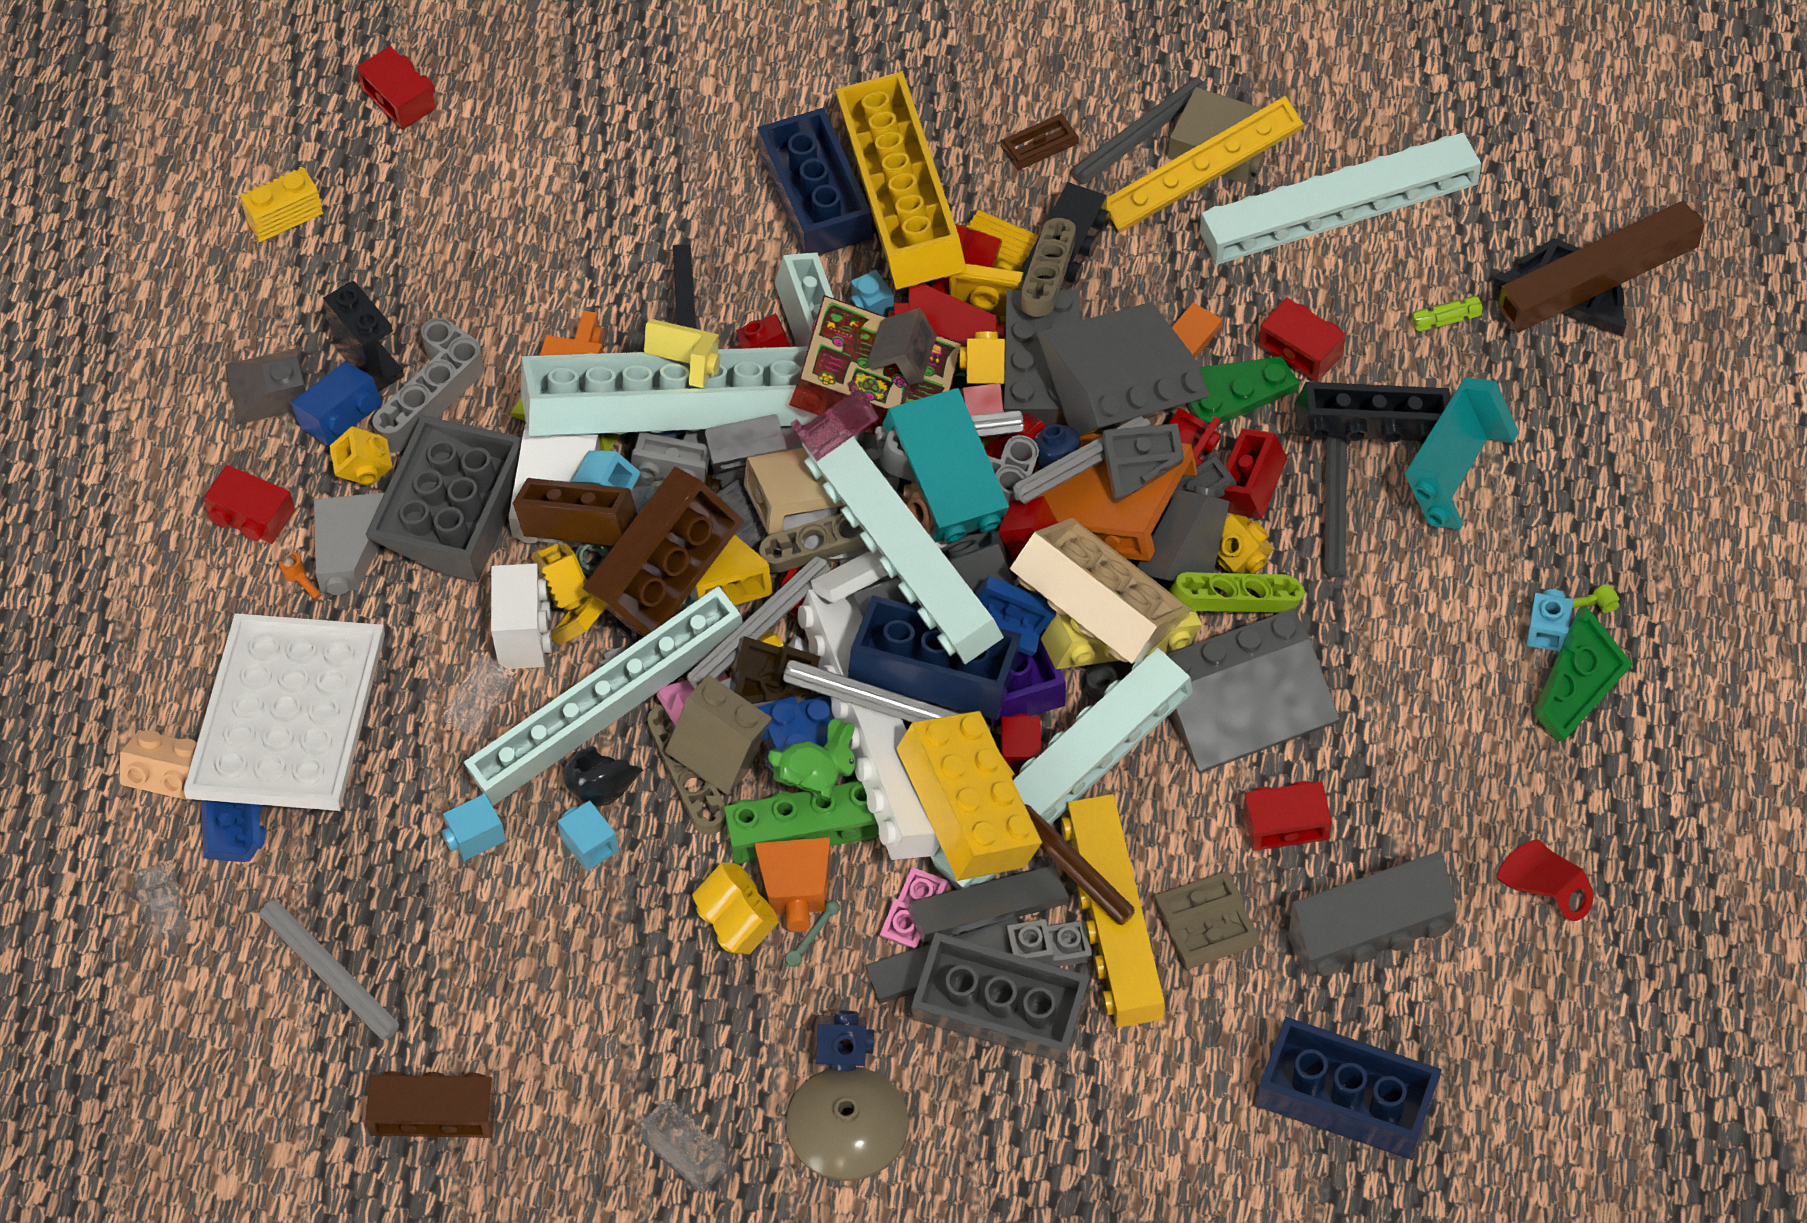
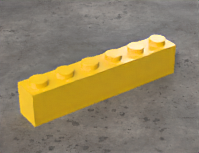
M1114 794L1069 801L1067 804V817L1061 818L1064 839L1066 841L1072 840L1074 849L1135 909L1132 918L1125 924L1119 925L1080 886H1077L1081 910L1088 909L1091 919L1085 922L1090 945L1097 944L1099 953L1098 956H1094L1097 979H1105L1107 991L1102 992L1106 1015L1113 1014L1116 1028L1163 1020L1165 1001Z

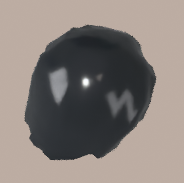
M595 746L581 749L566 764L563 779L567 789L577 800L584 804L590 800L595 807L610 805L622 796L644 770L641 767L630 765L626 759L615 760L608 756H602L597 752Z

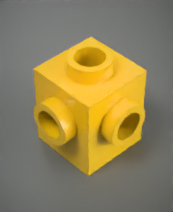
M351 426L330 445L335 476L362 485L372 486L393 468L388 440L381 435Z
M1231 514L1225 520L1217 561L1229 573L1254 574L1268 562L1267 556L1275 548L1268 542L1269 534L1256 521L1251 522L1245 516Z

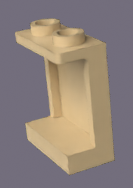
M804 448L747 457L744 486L768 535L783 531L785 515L839 507L841 510L845 507L841 500L834 504L822 486L827 482L823 476L816 480L804 463V460L809 458Z

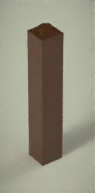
M1684 200L1503 285L1498 308L1517 333L1698 248L1704 229L1703 220L1696 211H1692Z

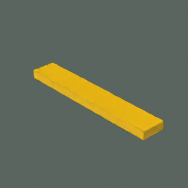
M1286 96L1280 98L1107 197V210L1111 212L1110 220L1118 233L1129 229L1304 129L1302 120Z

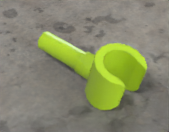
M1606 584L1598 587L1593 594L1574 598L1572 608L1598 604L1602 613H1608L1619 608V597L1614 588Z

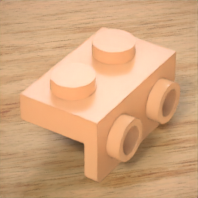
M138 730L120 751V784L180 799L192 800L186 799L184 786L197 742L192 739H177L160 735L156 731Z

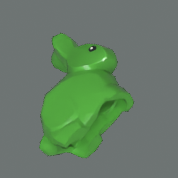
M834 718L828 724V742L823 747L810 741L792 743L782 750L777 748L771 749L768 759L774 767V780L788 786H796L810 791L819 799L830 800L833 787L837 783L839 775L848 777L854 772L855 758L848 745L853 736L855 726L849 721L842 722L840 719Z

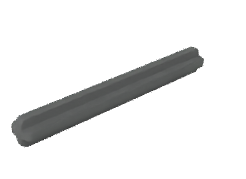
M1199 77L1191 79L1076 164L1072 169L1073 177L1080 184L1089 182L1182 113L1195 87L1206 90L1207 84Z
M1336 437L1326 438L1325 574L1332 578L1343 577L1346 573L1347 438Z

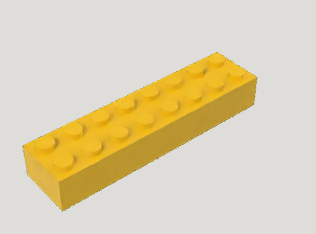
M903 71L835 89L846 133L896 290L967 271L960 238Z

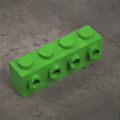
M857 778L846 784L835 785L830 800L819 799L810 791L793 794L781 792L773 795L771 798L755 801L744 799L735 802L733 805L724 806L734 864L756 861L755 843L830 837V846H836L879 837V826L874 813H871L868 809L867 794L862 781H859Z

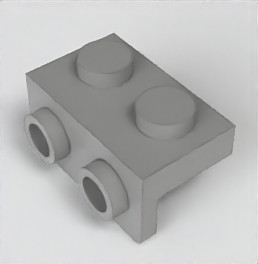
M639 432L636 448L633 449L631 464L641 472L639 478L646 481L663 482L676 466L700 479L705 484L711 461L708 445L644 432Z

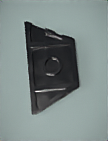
M1553 238L1543 244L1537 252L1529 253L1519 259L1518 265L1510 271L1497 273L1493 286L1501 289L1503 285L1581 248ZM1621 284L1561 312L1622 337L1626 330L1627 322L1624 319L1623 310L1624 292Z

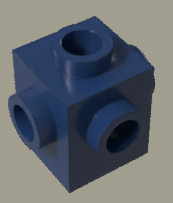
M851 1010L835 1011L834 1016L818 1015L816 1064L832 1065V1069L838 1071H853L856 1069V1066H865V1054H873L874 1029H867L866 1017H859L858 1012ZM848 1039L850 1041L842 1042L841 1040Z

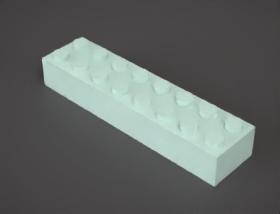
M810 346L718 349V354L721 356L718 372L715 376H710L703 388L689 385L690 364L649 355L645 352L522 356L521 398L529 436L550 437L567 434L585 436L593 433L625 434L628 432L645 431L660 433L671 430L700 431L773 414L778 416L780 426L809 427L811 425H825L828 388L801 379ZM819 356L814 369V373L818 375L823 372L822 366H819L821 364Z

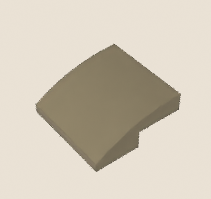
M1228 871L1154 895L1159 914L1186 970L1260 945L1259 933L1243 908V897Z

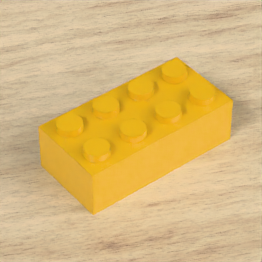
M976 711L912 722L896 749L956 880L960 881L1025 868L1042 844V841L981 712Z

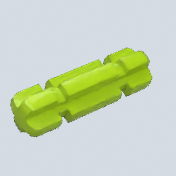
M1478 296L1463 298L1462 303L1460 300L1432 306L1431 311H1428L1427 308L1414 311L1412 322L1416 331L1421 332L1432 329L1431 325L1440 327L1463 321L1465 316H1467V319L1479 317L1482 315L1483 307Z

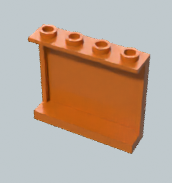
M1089 434L1080 437L1082 447L1102 435ZM1181 443L1184 459L1179 466L1118 503H1113L1106 460L1041 496L1045 497L1058 523L1074 518L1124 558L1150 561L1155 553L1151 533L1183 475H1197L1192 444ZM1036 463L1032 471V474L1038 471Z

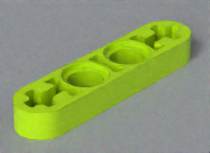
M1185 572L1177 576L1169 590L1171 594L1190 607L1192 611L1282 613L1291 609L1295 610L1305 595L1302 584L1296 578L1284 574ZM1213 587L1223 590L1228 597L1218 594ZM1246 588L1256 591L1261 598L1251 595Z

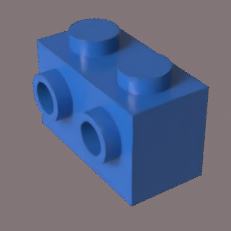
M344 361L293 400L291 405L301 430L329 446L351 426H355L382 405V401L373 377Z

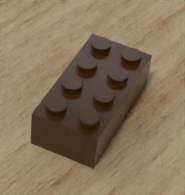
M675 466L582 588L624 625L645 637L672 618L744 523V520L700 479Z

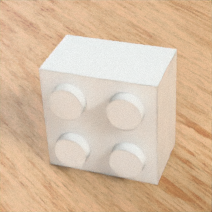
M537 563L492 566L491 632L499 669L545 667V653H552L551 631L548 630V621L552 620L551 599L548 598L546 580L540 578Z

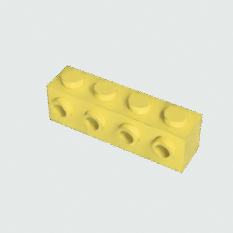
M1191 611L1148 655L1157 647L1165 654L1188 647L1202 626L1196 611ZM1057 612L1041 637L1055 670L1120 661L1109 652V646L1098 637L1092 638L1083 633L1078 628L1079 622L1068 614L1063 615Z

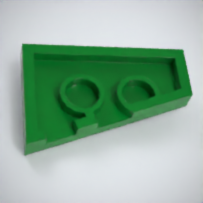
M1282 356L1200 367L1209 397L1186 407L1192 415L1210 424L1214 416L1220 418V424L1298 391L1300 383Z
M1588 607L1578 608L1533 712L1556 742L1566 740L1633 665Z

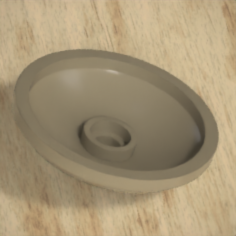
M856 1067L853 1071H838L831 1068L814 1075L799 1088L790 1103L786 1127L792 1150L807 1168L829 1179L854 1181L865 1179L881 1172L897 1158L906 1142L909 1119L902 1095L884 1076L862 1067ZM843 1108H851L854 1111L849 1116L839 1113Z

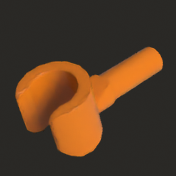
M291 553L295 563L292 566H284L279 561L280 569L286 580L298 582L314 600L322 596L305 575V568L299 554Z

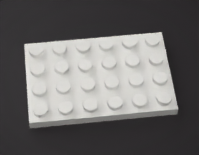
M234 614L184 786L186 799L340 811L385 637L384 625Z

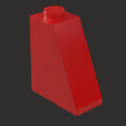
M923 283L909 287V311L920 308L937 336L961 344L960 347H967V339H975V332H998V339H1005L1006 342V324H1000V317ZM937 342L934 343L942 347L941 355H947L953 349Z

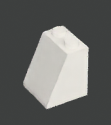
M525 424L509 512V523L513 538H518L525 543H536L537 541L556 543L560 541L523 536L513 501L527 478L572 482L588 451H601L598 434L585 436L577 434L553 435L550 437L529 436L527 424ZM566 541L570 548L579 547L581 542Z

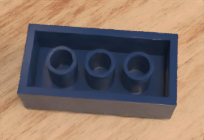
M824 107L757 127L759 154L803 253L817 252L820 255L873 239L872 212Z
M872 595L851 647L848 678L901 695L969 713L980 711L982 716L998 720L1017 667L1022 634L999 628L1004 638L967 664H964L956 652L951 656L948 655L937 639L941 632L937 627L930 630L917 612L920 607Z
M1285 1016L1259 1085L1256 1107L1413 1160L1438 1089L1442 1069Z

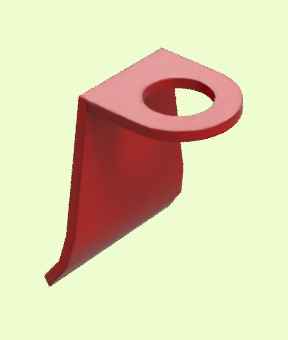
M1539 839L1528 841L1515 849L1502 863L1496 876L1500 882L1509 888L1554 897L1562 915L1571 921H1578L1584 918L1590 911L1593 903V890L1584 870L1551 851ZM1581 889L1584 894L1583 904L1577 911H1572L1569 907L1570 896L1574 891Z

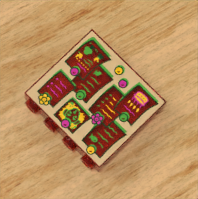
M824 295L812 325V334L789 405L833 421L839 418L844 425L875 435V428L883 426L888 408L951 390L962 343L937 335L923 381L909 385L896 363L871 370L867 364L880 323L884 318L888 317Z

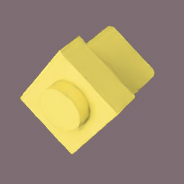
M654 319L648 320L645 327L644 352L646 354L690 364L689 385L703 388L710 376L717 374L721 359L720 354H718L719 334Z

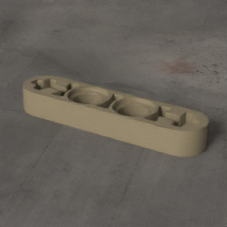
M1050 219L1043 226L1022 287L1021 309L1027 315L1042 317L1050 314L1054 309L1075 246L1076 226L1068 219ZM1045 255H1057L1060 257H1046ZM1040 276H1048V277H1052V278H1051V279H1040V278H1037V277H1040ZM1037 294L1043 295L1040 299H1036Z
M843 513L771 534L761 542L759 551L760 556L768 562L770 571L784 572L804 566L816 556L821 559H827L867 546L859 535L864 532L862 528L858 535L853 538H844L840 535L844 526L849 524ZM821 535L824 537V542L820 547L808 549L804 546L805 540L808 537ZM795 541L800 551L796 554L794 552V547L792 545V542ZM781 547L782 557L775 558L774 549Z
M658 705L650 711L647 718L649 732L695 829L706 835L716 834L726 825L725 804L715 786L679 761L671 759L665 752L671 737L668 738L664 726L659 724V720L666 718L668 722H671L672 733L675 725L663 705ZM690 778H700L705 782L703 789L698 792H689L683 786ZM705 800L710 812L715 814V820L713 821L703 817L700 803Z

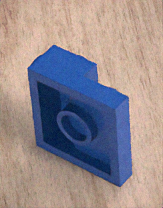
M822 695L797 703L795 697H789L758 707V709L772 718L762 740L765 741L769 749L767 757L771 749L777 748L782 750L792 743L810 741L822 747L827 744V727L829 722L834 719L830 696ZM769 761V765H770L772 771L774 772V767L772 766V764H771L770 761Z

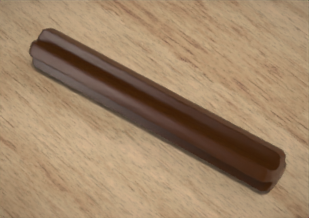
M1025 804L1042 841L1040 848L1119 925L1128 922L1135 913L1134 907L1030 805Z

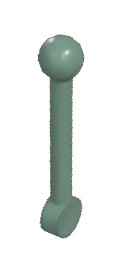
M829 900L825 904V912L798 948L787 953L786 963L790 967H797L801 964V955L831 915H836L839 912L840 905L837 901Z

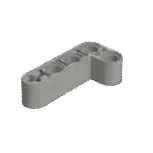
M433 318L425 322L421 329L426 357L430 362L373 416L372 422L375 434L381 435L388 440L390 453L400 452L407 447L421 415L438 418L483 374L484 364L479 342L447 319Z
M894 428L886 438L881 456L882 467L894 476L917 483ZM1023 435L1013 436L1007 441L1000 460L988 456L1008 504L1010 501L1016 500L1014 498V484L1032 474L1039 453L1035 441Z

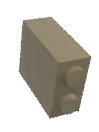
M1195 87L1170 136L1168 159L1173 160L1262 108ZM1262 152L1221 176L1248 184L1253 173L1259 174L1263 166L1265 154Z
M708 674L687 697L665 752L726 795H729L749 772L772 718Z

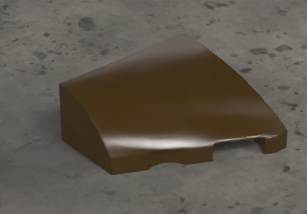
M743 636L739 639L730 689L751 704L810 694L812 690L785 682L783 680L784 671L789 660H795L818 668L821 656L787 645L778 647Z

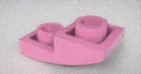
M911 867L898 900L894 899L880 936L912 949L919 948L922 940L908 911L909 904L912 901L946 893L949 887L948 880Z

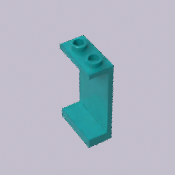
M1464 377L1405 473L1419 506L1430 525L1438 528L1446 527L1461 530L1464 524L1452 500L1456 490L1487 440L1513 443L1519 434L1497 381Z
M959 388L888 408L883 421L884 429L887 435L894 428L935 523L930 535L933 541L936 543L945 540L946 543H952L964 538L967 533L980 529L981 532H989L998 528L1009 509V505Z

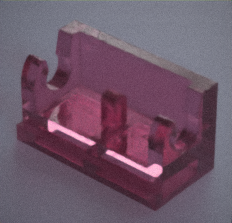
M854 380L847 383L851 394L803 427L798 419L791 422L797 437L816 461H819L879 418L867 395L862 389L859 390Z

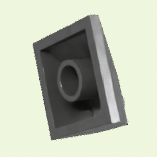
M297 348L225 364L238 424L292 413L294 410L291 402L306 391Z

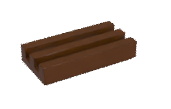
M1062 113L1001 140V148L1008 153L1010 161H1014V166L1018 171L1079 144V136ZM1060 126L1062 127L1061 130H1058V131H1056V132H1054V133H1052V134H1049V135H1047V136H1046V134H1045V133H1047V132H1049V131H1051V130H1054V129H1056V128H1058V127H1060ZM1034 138L1033 142L1024 145L1018 149H1015V146H1018Z

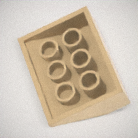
M1074 518L1035 531L1010 567V570L1018 575L1017 580L1021 585L1031 591H1039L1049 599L1047 603L1052 609L1060 614L1071 616L1079 622L1078 628L1083 633L1092 638L1098 637L1109 646L1108 650L1114 657L1123 662L1129 661L1131 664L1144 658L1192 611L1190 607Z

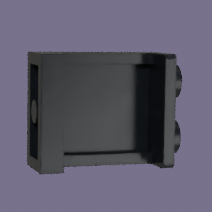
M350 281L323 297L334 346L348 363L372 376L378 392L403 378V369L379 342L380 339L393 332L392 325L355 281Z

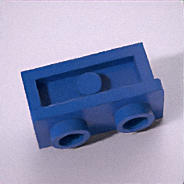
M988 576L974 594L994 618L998 628L1022 634L1019 652L1033 656L1037 651L1039 635L1053 620L1057 611L1048 605L1047 601L1049 599L1008 584L1004 580Z
M201 800L203 857L206 859L235 862L251 861L256 851L263 847L265 841V828L260 825L259 816L263 805Z

